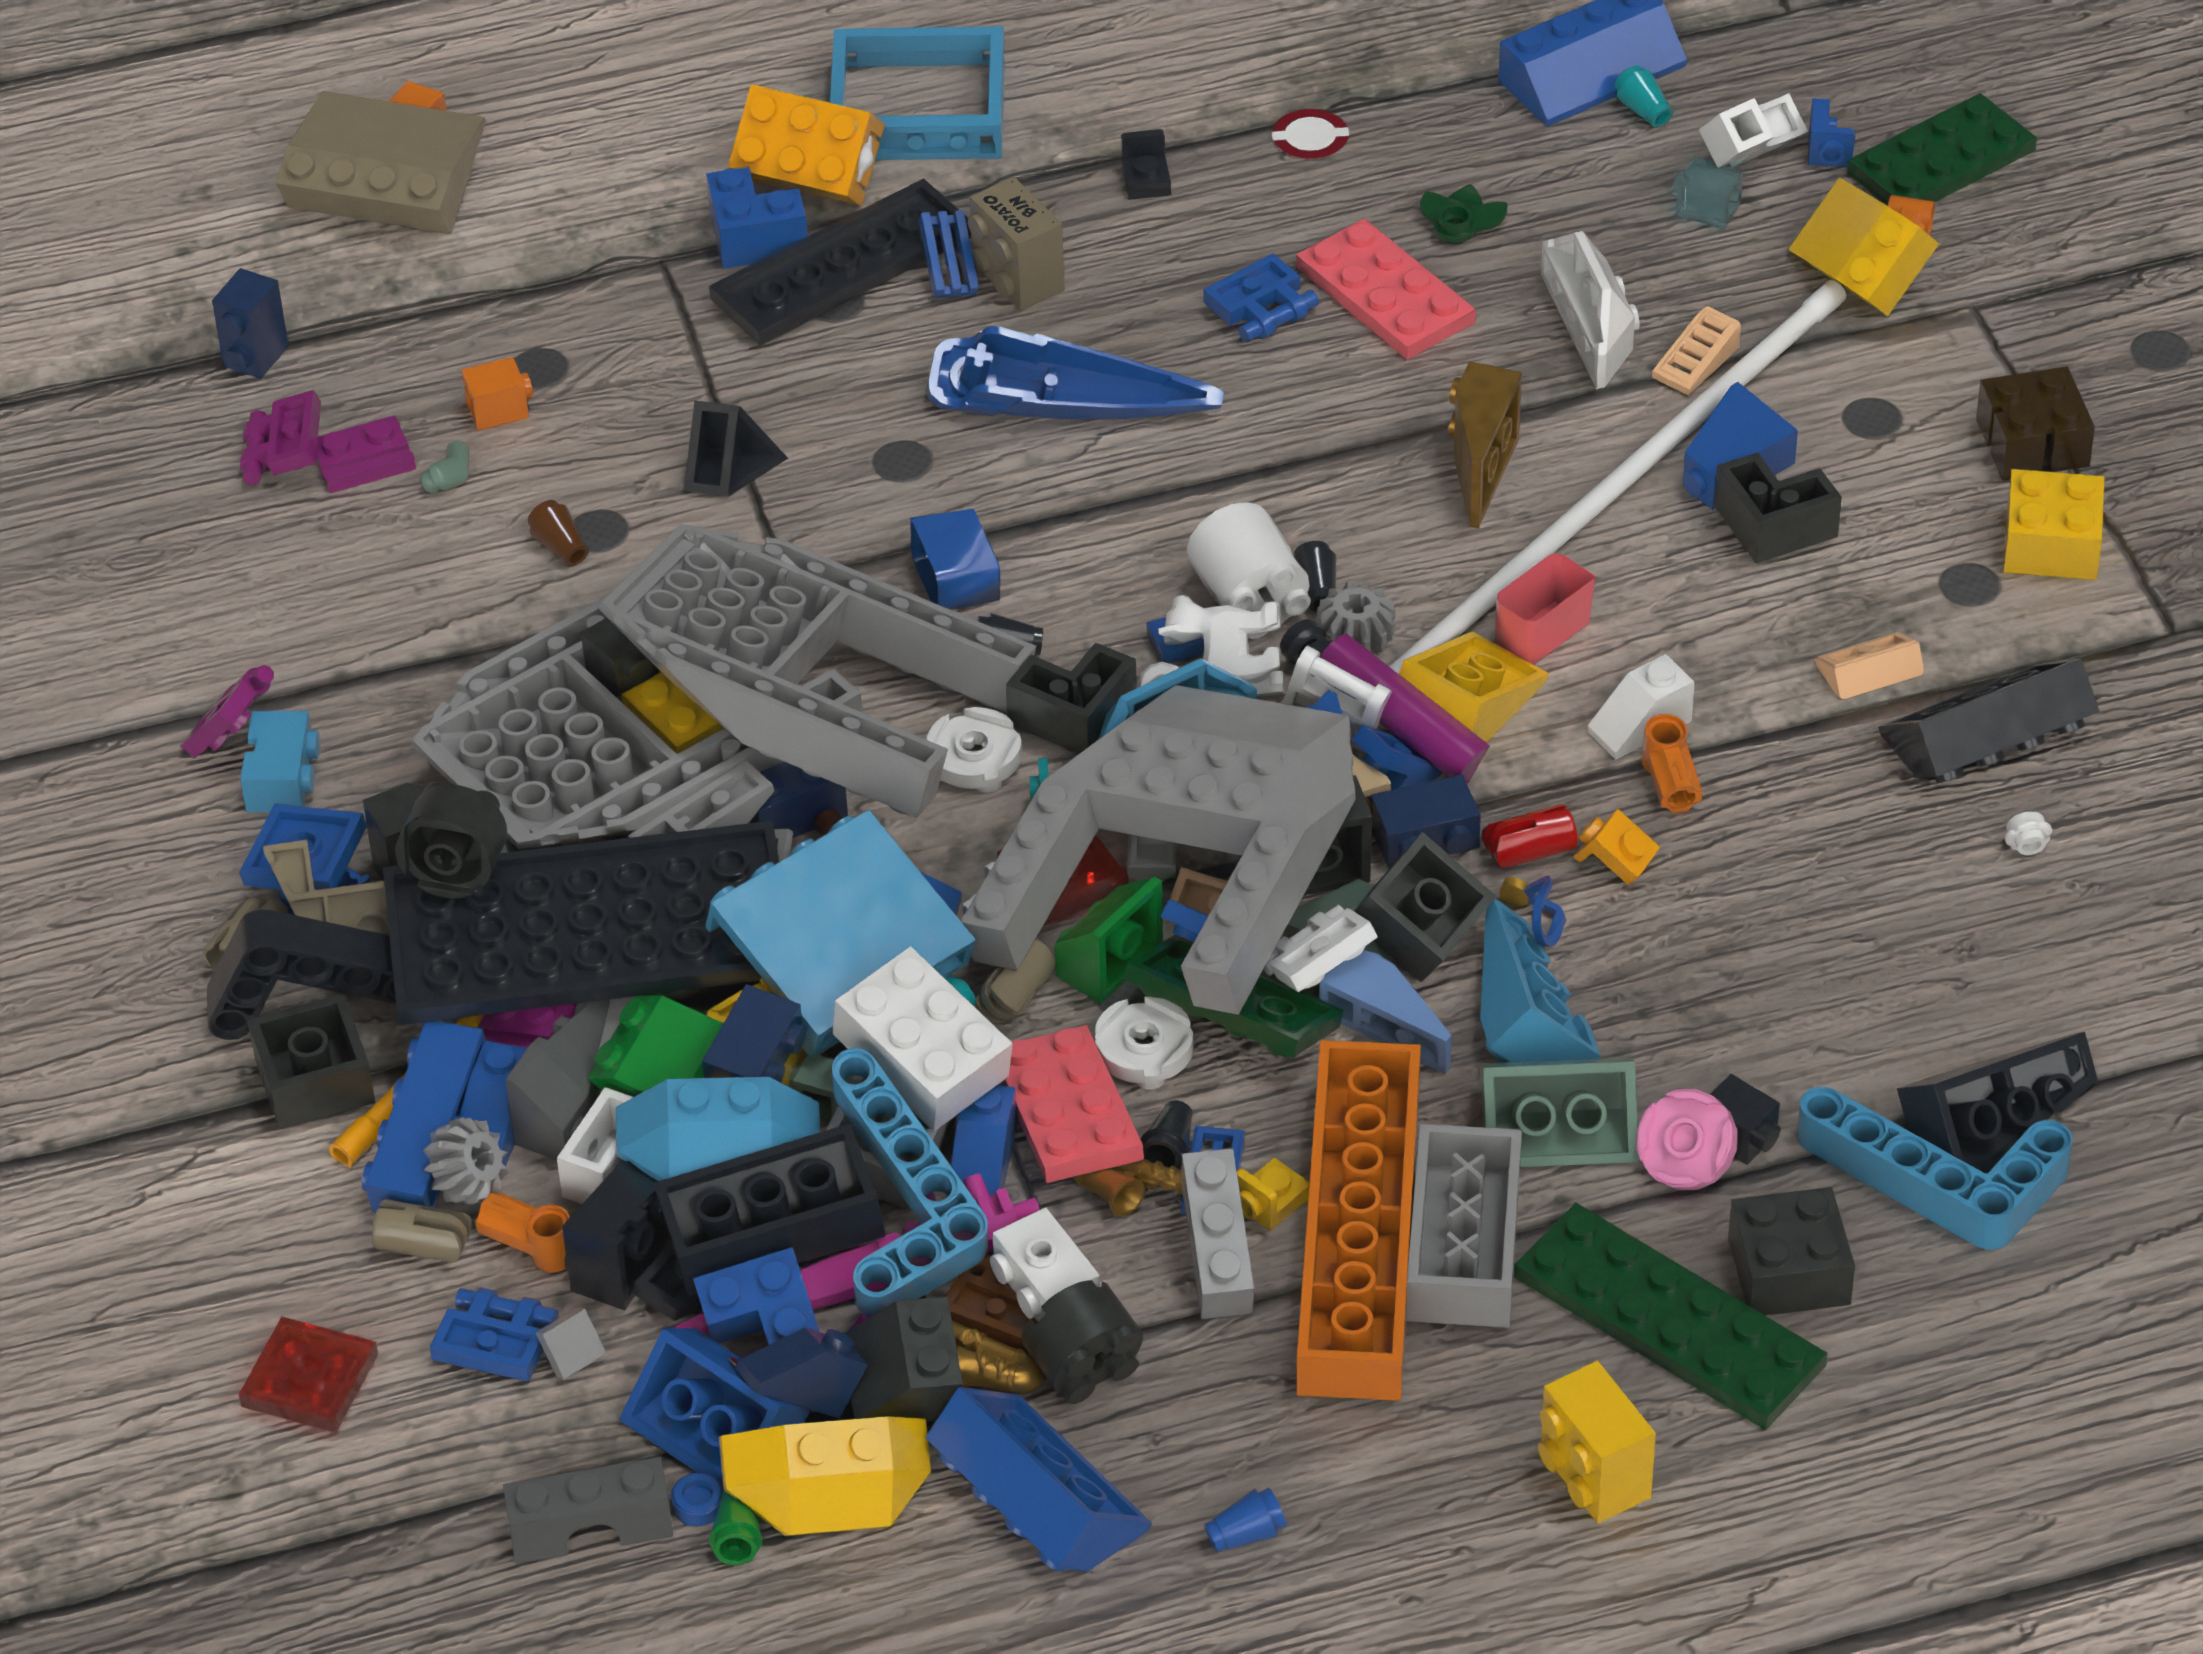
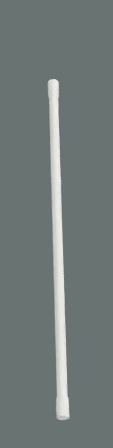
M1828 280L1803 302L1802 306L1389 667L1399 674L1405 659L1459 637L1496 604L1497 594L1544 558L1555 553L1709 418L1731 385L1739 382L1745 386L1813 325L1823 321L1846 300L1844 288L1834 280Z

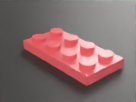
M1365 218L1296 254V268L1406 360L1476 323V309Z
M1087 1025L1066 1028L1055 1033L1012 1042L1009 1077L1003 1080L1002 1084L1003 1086L1015 1087L1017 1118L1046 1183L1144 1160L1143 1144Z

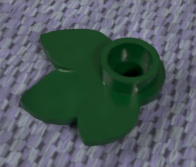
M1472 184L1464 186L1447 198L1440 194L1426 191L1420 201L1421 213L1433 222V230L1436 236L1453 244L1471 239L1478 231L1497 227L1504 221L1508 208L1505 202L1483 204L1479 193Z

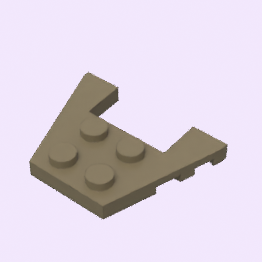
M307 840L263 846L264 854L296 916L389 935L384 881L315 890Z

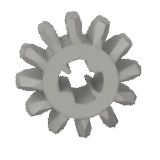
M1346 582L1343 590L1330 588L1326 599L1320 600V606L1317 609V620L1319 626L1326 634V639L1335 640L1337 637L1347 633L1368 651L1374 650L1377 652H1383L1387 641L1393 639V634L1395 633V607L1393 606V600L1384 596L1383 588L1369 590L1366 582L1360 587H1352Z
M462 1117L449 1121V1124L439 1127L436 1131L430 1133L432 1143L423 1149L425 1155L430 1159V1164L423 1171L432 1173L434 1181L431 1190L443 1191L445 1202H460L461 1205H472L482 1202L484 1198L489 1197L490 1193L495 1194L502 1189L500 1179L509 1173L502 1163V1158L508 1152L500 1150L498 1146L500 1133L489 1132L486 1120L473 1121L471 1118L465 1119Z

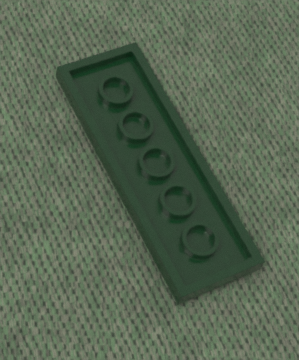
M1576 1202L1514 1264V1278L1764 1430H1767L1827 1365L1828 1353Z

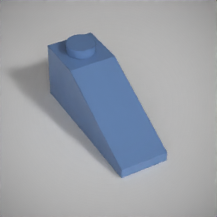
M1363 950L1357 957L1343 961L1325 974V977L1320 982L1319 999L1344 1010L1341 1020L1342 1025L1380 1043L1421 1045V1063L1444 1074L1448 1072L1451 1068L1452 1035L1393 963L1385 960L1377 953Z

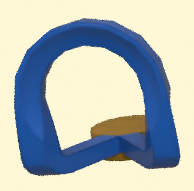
M1544 876L1530 884L1519 878H1506L1499 890L1500 897L1512 906L1521 907L1527 905V903L1532 904V930L1535 940L1542 946L1552 947L1555 945L1563 932L1566 917L1559 905L1546 899L1553 885L1550 876ZM1542 909L1554 914L1550 929L1546 935L1541 925Z

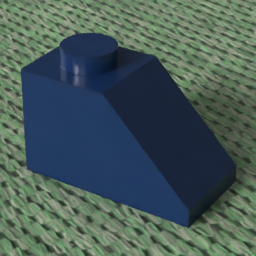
M803 1328L739 1359L735 1369L755 1393L840 1419L868 1364L854 1349L855 1342L842 1332L828 1329L826 1334L812 1329Z

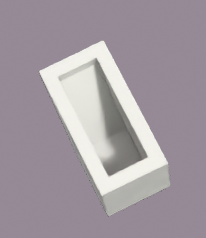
M1664 654L1627 673L1588 724L1587 732L1617 760L1643 746L1645 725L1653 716L1672 714L1682 719L1685 724L1692 722L1694 681L1667 654Z

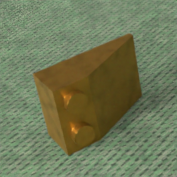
M1472 361L1468 362L1461 378H1454L1451 386L1449 403L1455 405V411L1450 420L1448 435L1454 438V460L1470 527L1479 528L1519 440L1522 372Z

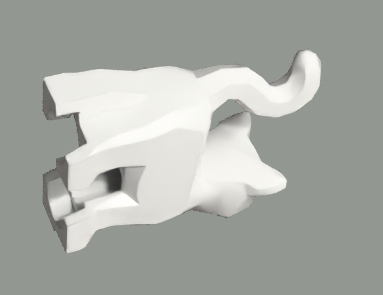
M1184 595L1173 599L1171 609L1166 613L1165 627L1159 628V634L1164 636V643L1166 645L1184 644L1201 637L1204 639L1203 659L1251 683L1257 689V697L1285 695L1283 671H1275L1280 668V648L1267 647L1262 655L1252 656L1249 655L1248 638L1254 635L1281 628L1280 606L1278 602L1265 603L1261 611L1250 612L1229 605L1204 609L1196 605L1190 597ZM1166 662L1151 664L1141 673L1138 686L1141 687L1179 669V667Z

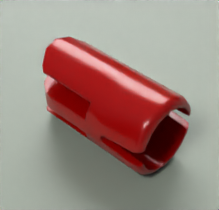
M1558 804L1488 824L1482 830L1481 839L1497 864L1502 869L1571 851L1577 847L1578 836L1571 812L1565 809L1567 807L1564 804Z

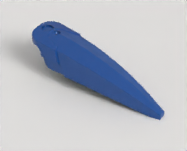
M997 326L986 327L970 338H950L942 341L934 351L926 389L929 401L938 408L987 416L1007 414L1059 419H1129L1220 409L1224 396L1223 390L1173 372L1034 333L1033 335H1028Z

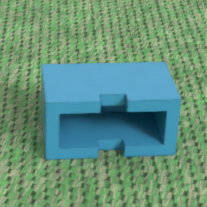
M252 711L247 740L248 745H255L254 752H245L240 778L246 812H270L274 804L304 807L306 793H313L315 785L314 766L311 765V759H318L320 754L319 731L311 730L309 712Z

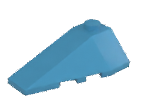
M1494 899L1486 908L1480 1020L1487 1039L1485 1041L1486 1048L1493 1057L1502 1063L1508 1061L1529 1062L1600 1058L1601 1055L1590 1025L1584 1016L1577 1014L1574 1017L1565 1002L1572 995L1566 985L1558 982L1556 977L1546 968L1551 960L1543 946L1539 945L1535 940L1530 924L1500 901Z

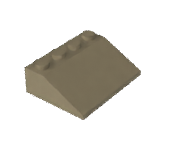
M322 91L287 146L276 185L289 208L451 235L486 120L481 116Z

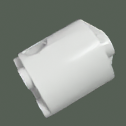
M1244 502L1230 504L1216 510L1200 522L1190 536L1187 546L1189 562L1209 594L1220 606L1229 605L1255 612L1261 611L1265 603L1278 602L1281 624L1291 616L1302 614L1309 607L1311 600L1307 594L1310 587L1308 574L1292 556L1290 546L1270 515L1260 505ZM1268 632L1254 635L1249 639H1259Z

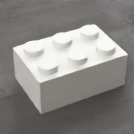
M911 946L835 1000L833 1035L848 1049L860 1048L868 1051L876 1059L909 1108L933 1131L940 1128L1009 1077L1013 1043Z

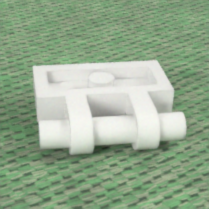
M1337 905L1325 914L1318 912L1307 920L1308 926L1291 938L1283 936L1279 939L1263 970L1269 976L1274 973L1277 979L1295 991L1300 992L1303 989L1320 983L1327 972L1343 961L1351 960L1360 955L1365 946L1378 938L1370 921L1349 908L1344 910L1340 905Z

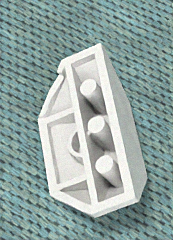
M1583 231L1542 241L1541 276L1596 389L1603 388L1633 350L1634 331L1639 330L1640 326L1636 306L1628 304L1625 298L1622 278L1619 275L1614 276L1606 258Z

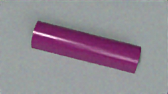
M1347 633L1337 637L1327 646L1320 658L1374 687L1381 684L1392 691L1379 721L1381 725L1447 777L1463 774L1466 783L1470 782L1489 749V744Z

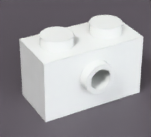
M606 1087L603 1089L557 1157L562 1197L583 1204L623 1160L617 1156L616 1107L633 1098L632 1096Z
M1046 1207L993 1232L994 1255L990 1257L991 1268L1001 1284L1008 1283L1014 1290L1020 1308L1029 1319L1035 1317L1039 1322L1046 1314L1041 1306L1049 1298L1073 1284L1092 1280L1096 1287H1100V1275Z

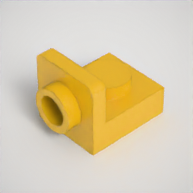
M1275 1157L1254 1175H1251L1243 1168L1237 1171L1243 1216L1249 1220L1257 1221L1269 1231L1273 1230L1309 1198L1310 1182Z

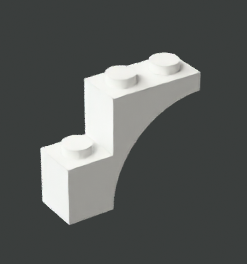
M1788 93L1761 105L1757 104L1755 98L1718 114L1701 127L1699 132L1716 166L1720 168L1730 163L1733 168L1802 137L1808 130Z

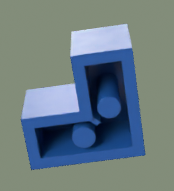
M749 167L706 173L709 211L723 269L751 265L808 236L806 214L799 188L756 195Z
M793 1247L693 1278L711 1338L719 1344L761 1330L764 1331L768 1345L803 1328L820 1332Z

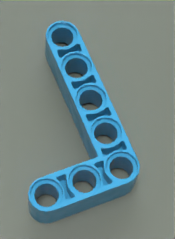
M850 1048L837 1055L832 1063L833 1096L836 1103L922 1224L866 1256L856 1265L853 1274L855 1303L861 1313L871 1317L895 1301L919 1299L981 1262L988 1251V1226L982 1209L876 1059L868 1051L860 1048ZM851 1076H861L866 1079L860 1084H849L844 1081ZM879 1114H887L893 1117L891 1121L886 1123H877L872 1120L874 1116ZM905 1153H915L921 1156L913 1162H905L898 1158ZM935 1191L948 1195L946 1199L941 1201H932L926 1198L929 1193ZM960 1231H970L976 1234L973 1239L968 1241H961L953 1237L954 1234ZM917 1256H926L933 1260L926 1266H915L909 1262ZM875 1281L886 1283L889 1286L881 1292H872L865 1288L869 1283Z
M1828 1087L1811 1088L1800 1099L1797 1140L1804 1149L1982 1249L1996 1250L2007 1245L2059 1188L2068 1175L2072 1134L2065 1125L2057 1121L2043 1120L2033 1124L1991 1171L1985 1174L1834 1089Z

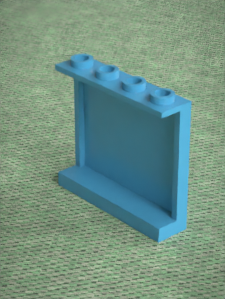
M870 810L855 818L851 816L842 818L833 825L825 836L816 841L812 839L803 841L793 849L786 859L777 864L773 862L766 863L758 868L747 882L736 888L734 886H727L719 891L710 902L705 926L709 932L721 926L777 996L801 1004L802 1026H805L807 1029L802 1048L811 1058L816 1057L840 1042L833 1035L835 1000L911 946L943 978H946L969 964L976 941Z

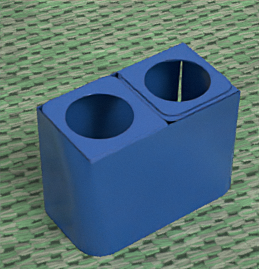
M973 508L910 517L912 558L931 602L953 610L1000 600L999 562Z

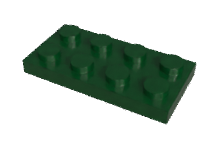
M1979 93L1848 159L1847 173L1887 206L1891 195L1936 202L2036 151L2037 137L1987 97Z
M1176 934L1127 963L1124 980L1140 987L1144 994L1154 998H1164L1181 1006L1187 1014L1195 1017H1205L1224 1026L1228 1033L1253 1039L1266 1045L1270 1052L1279 1056L1294 1058L1340 1028L1343 1009L1303 991L1297 992L1285 983L1262 972L1239 1015L1193 1006L1181 965L1194 942Z

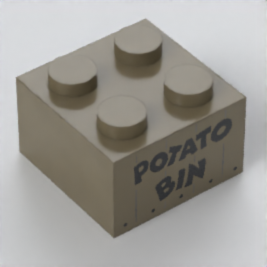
M1015 177L970 196L968 226L972 236L971 251L975 270L980 274L983 273L995 285L998 293L1003 298L1007 297L1020 311L1065 291L1062 223Z

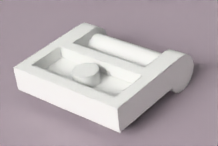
M1307 645L1296 662L1283 704L1306 708L1310 704H1315L1328 690L1337 693L1342 714L1348 715L1350 721V746L1364 754L1365 751L1352 739L1362 725L1377 729L1383 709L1392 691L1381 684L1374 687L1319 657V651Z

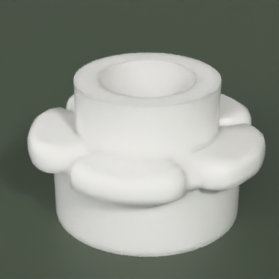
M2032 811L2023 812L2015 815L2008 821L2005 842L2012 850H2018L2020 854L2033 855L2042 851L2050 841L2052 827L2049 823L2045 822L2042 814Z

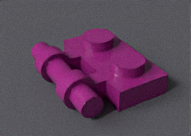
M314 390L273 401L272 413L269 415L259 410L251 412L249 421L244 425L243 441L246 444V449L241 453L239 465L243 472V481L246 484H258L261 480V474L266 471L267 466L275 476L315 464L321 401Z
M267 665L249 669L240 677L237 683L232 684L224 691L214 706L204 714L180 747L194 759L208 746L214 751L217 750L230 733L234 735L248 720L252 713L247 708L252 705L253 699L260 698L269 690L271 681L274 678L273 670Z

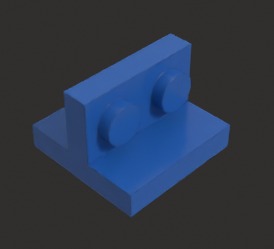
M274 804L239 871L243 885L279 889V898L288 908V914L295 915L264 854L263 846L307 840L314 889L337 888L367 828L363 813Z

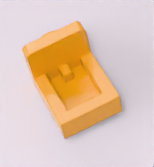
M1617 809L1603 821L1596 816L1586 825L1578 835V838L1583 843L1573 857L1581 863L1593 853L1627 885H1630L1640 876L1660 849V846Z

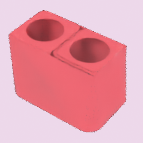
M1562 554L1547 556L1497 594L1494 643L1531 664H1536L1589 624L1596 576Z

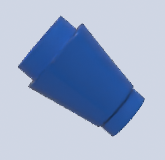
M1254 1488L1215 1516L1213 1520L1204 1524L1208 1538L1217 1553L1225 1549L1229 1550L1277 1537L1278 1530L1287 1527L1282 1509L1270 1488L1260 1492Z

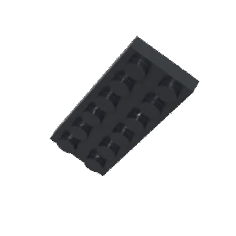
M923 178L709 285L710 299L759 345H762L926 262L918 221L921 213L930 212V216H937L938 212L947 211V215H954V212L959 211V209ZM965 215L969 239H971L972 236L968 226V217ZM950 227L953 246L955 247L957 244L954 229ZM933 228L939 255L943 253L939 228Z

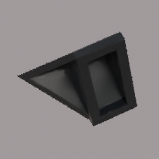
M694 400L684 491L731 496L788 459L741 406Z

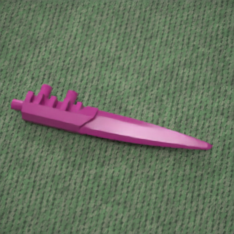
M981 1174L971 1175L962 1181L986 1216L988 1251L993 1249V1232L1040 1210L1035 1197L1012 1205L1005 1187L996 1190L995 1195L989 1196ZM934 1192L926 1196L929 1200L937 1201ZM914 1220L904 1223V1228H902V1234L904 1235L922 1224L920 1222L915 1223ZM960 1231L953 1235V1237L961 1241H968L976 1236V1234L970 1231ZM893 1232L885 1237L876 1239L874 1242L800 1269L812 1309L853 1299V1274L856 1265L866 1256L903 1235ZM917 1256L909 1262L915 1266H926L933 1260L926 1256ZM875 1281L869 1283L865 1288L875 1292L889 1286L886 1283ZM704 1313L674 1327L694 1328L702 1333L709 1332Z

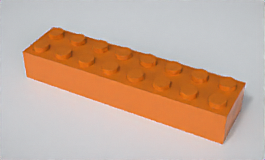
M1320 1040L1297 1347V1396L1401 1401L1406 1329L1407 1275L1412 1227L1420 1090L1421 1045Z

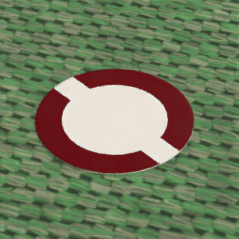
M1301 109L1281 117L1273 127L1272 138L1275 145L1282 152L1301 159H1320L1340 151L1348 141L1349 130L1346 123L1331 112L1320 109Z

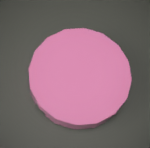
M1676 1089L1665 1094L1666 1097L1660 1099L1657 1103L1653 1102L1644 1112L1637 1128L1636 1150L1647 1172L1656 1181L1676 1190H1699L1716 1182L1729 1169L1737 1151V1128L1731 1112L1714 1096L1697 1089Z

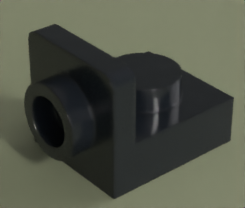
M1156 129L1123 133L1121 135V161L1128 200L1171 195V179L1165 156L1164 131Z

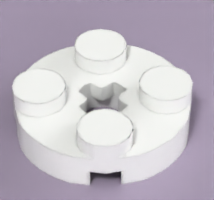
M972 707L963 709L964 716L949 720V714L937 720L929 730L927 740L948 749L940 781L960 788L976 789L982 793H991L998 790L1002 786V781L1010 777L1018 768L1022 758L1021 737L1013 729V722L1003 713L988 708ZM975 744L982 746V750L979 751L965 750L972 749Z
M1144 996L1145 1003H1134L1129 1005L1128 999L1118 1001L1108 1007L1096 1023L1095 1043L1109 1073L1121 1080L1137 1083L1139 1087L1147 1090L1159 1088L1164 1084L1165 1079L1171 1078L1182 1071L1193 1055V1032L1190 1028V1019L1181 1007L1163 998ZM1148 1035L1153 1037V1042L1149 1044H1139L1134 1040V1038L1145 1039Z

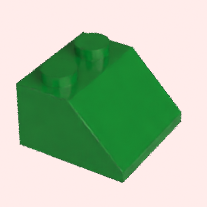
M1153 876L1117 887L1104 900L1095 902L1087 915L1073 928L1064 930L1054 946L1056 977L1100 1004L1126 982L1124 976L1127 963L1163 942V918L1161 917L1163 912L1162 880Z
M662 995L635 996L622 1009L619 1015L620 1023L610 1040L604 1043L596 1053L595 1065L587 1079L602 1091L606 1087L635 1097L666 1079L703 1078L702 1060L723 1023Z

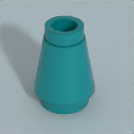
M1635 65L1627 68L1618 76L1614 88L1617 91L1619 101L1655 128L1664 125L1670 120L1673 110L1650 70Z

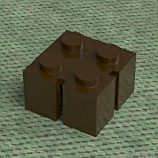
M2068 366L1980 380L1976 421L1987 446H1991L1990 453L2002 480L2011 478L2012 469L2042 471L2046 435L2051 433L2048 460L2050 472L2090 467L2095 426Z

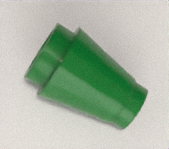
M726 1491L722 1494L709 1536L710 1547L720 1561L729 1565L748 1563L755 1557L762 1546V1535L757 1515L739 1499H735Z

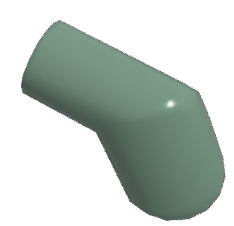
M454 441L448 444L446 459L433 463L429 469L421 474V483L424 489L430 493H437L440 490H450L462 485L468 477L469 446L462 441Z

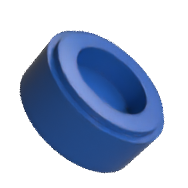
M692 1473L679 1479L671 1491L672 1508L676 1518L690 1526H705L713 1523L724 1492L721 1482L714 1476L706 1473Z

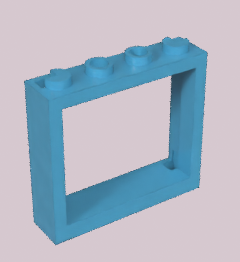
M1003 26L834 29L830 103L845 106L847 67L990 65L988 114L876 116L885 123L882 137L877 138L880 144L875 160L1002 158L1005 72ZM983 51H990V55H984ZM847 53H856V56L847 57ZM981 137H993V142L981 143Z

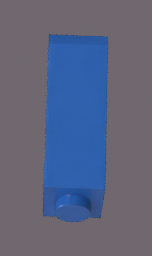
M1736 382L1730 386L1685 451L1683 486L1690 495L1697 497L1710 509L1714 510L1716 508L1714 506L1717 465L1758 452L1774 475L1795 464L1798 430L1743 385Z

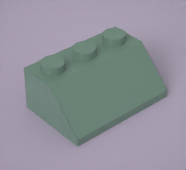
M1630 1057L1479 1064L1482 1127L1522 1130L1520 1167L1639 1162V1155L1636 1150L1638 1124L1635 1061Z

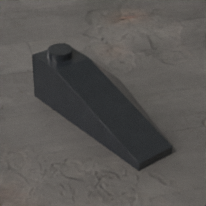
M2084 1031L1937 1074L1897 1088L1908 1131L1981 1172L1987 1173L1991 1171L2033 1124L2048 1120L2054 1113H2061L2094 1084L2098 1078Z

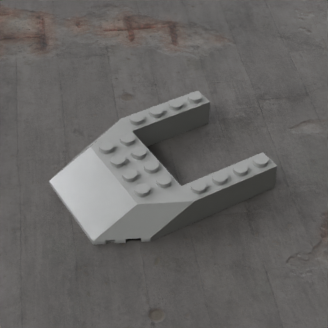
M680 524L601 602L600 611L675 686L741 743L759 750L766 757L778 758L801 768L811 776L825 778L845 787L853 794L867 796L888 805L895 812L909 814L916 818L936 796L948 749L797 684L838 641L852 647L859 654L876 657L894 665L902 672L914 673L933 681L944 690L959 692L978 700L987 708L1007 712L1006 683L1030 655L1034 656L1036 646L785 540L766 537L764 545L738 541L739 534L737 532L711 531L703 527Z
M605 598L465 672L457 682L458 690L448 703L441 702L433 712V719L428 724L423 725L412 739L413 747L451 784L465 786L476 791H488L498 798L500 802L499 810L507 824V839L518 849L626 836L745 760L759 772L785 761L764 756L759 750L741 743L725 728L676 754L586 670L580 632L606 618L600 611L601 602ZM834 669L801 686L863 713L861 693Z
M1179 685L1173 686L1042 781L961 920L963 925L976 939L971 954L973 961L1018 970L1098 829L1242 855L1181 965L1193 1006L1239 1015L1356 800L1348 715Z

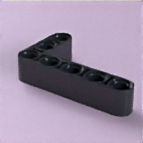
M260 909L251 911L240 920L206 990L208 1028L215 1037L226 1040L239 1039L249 1033L247 1019L259 1016L277 980L396 1004L390 937L387 934L272 910Z

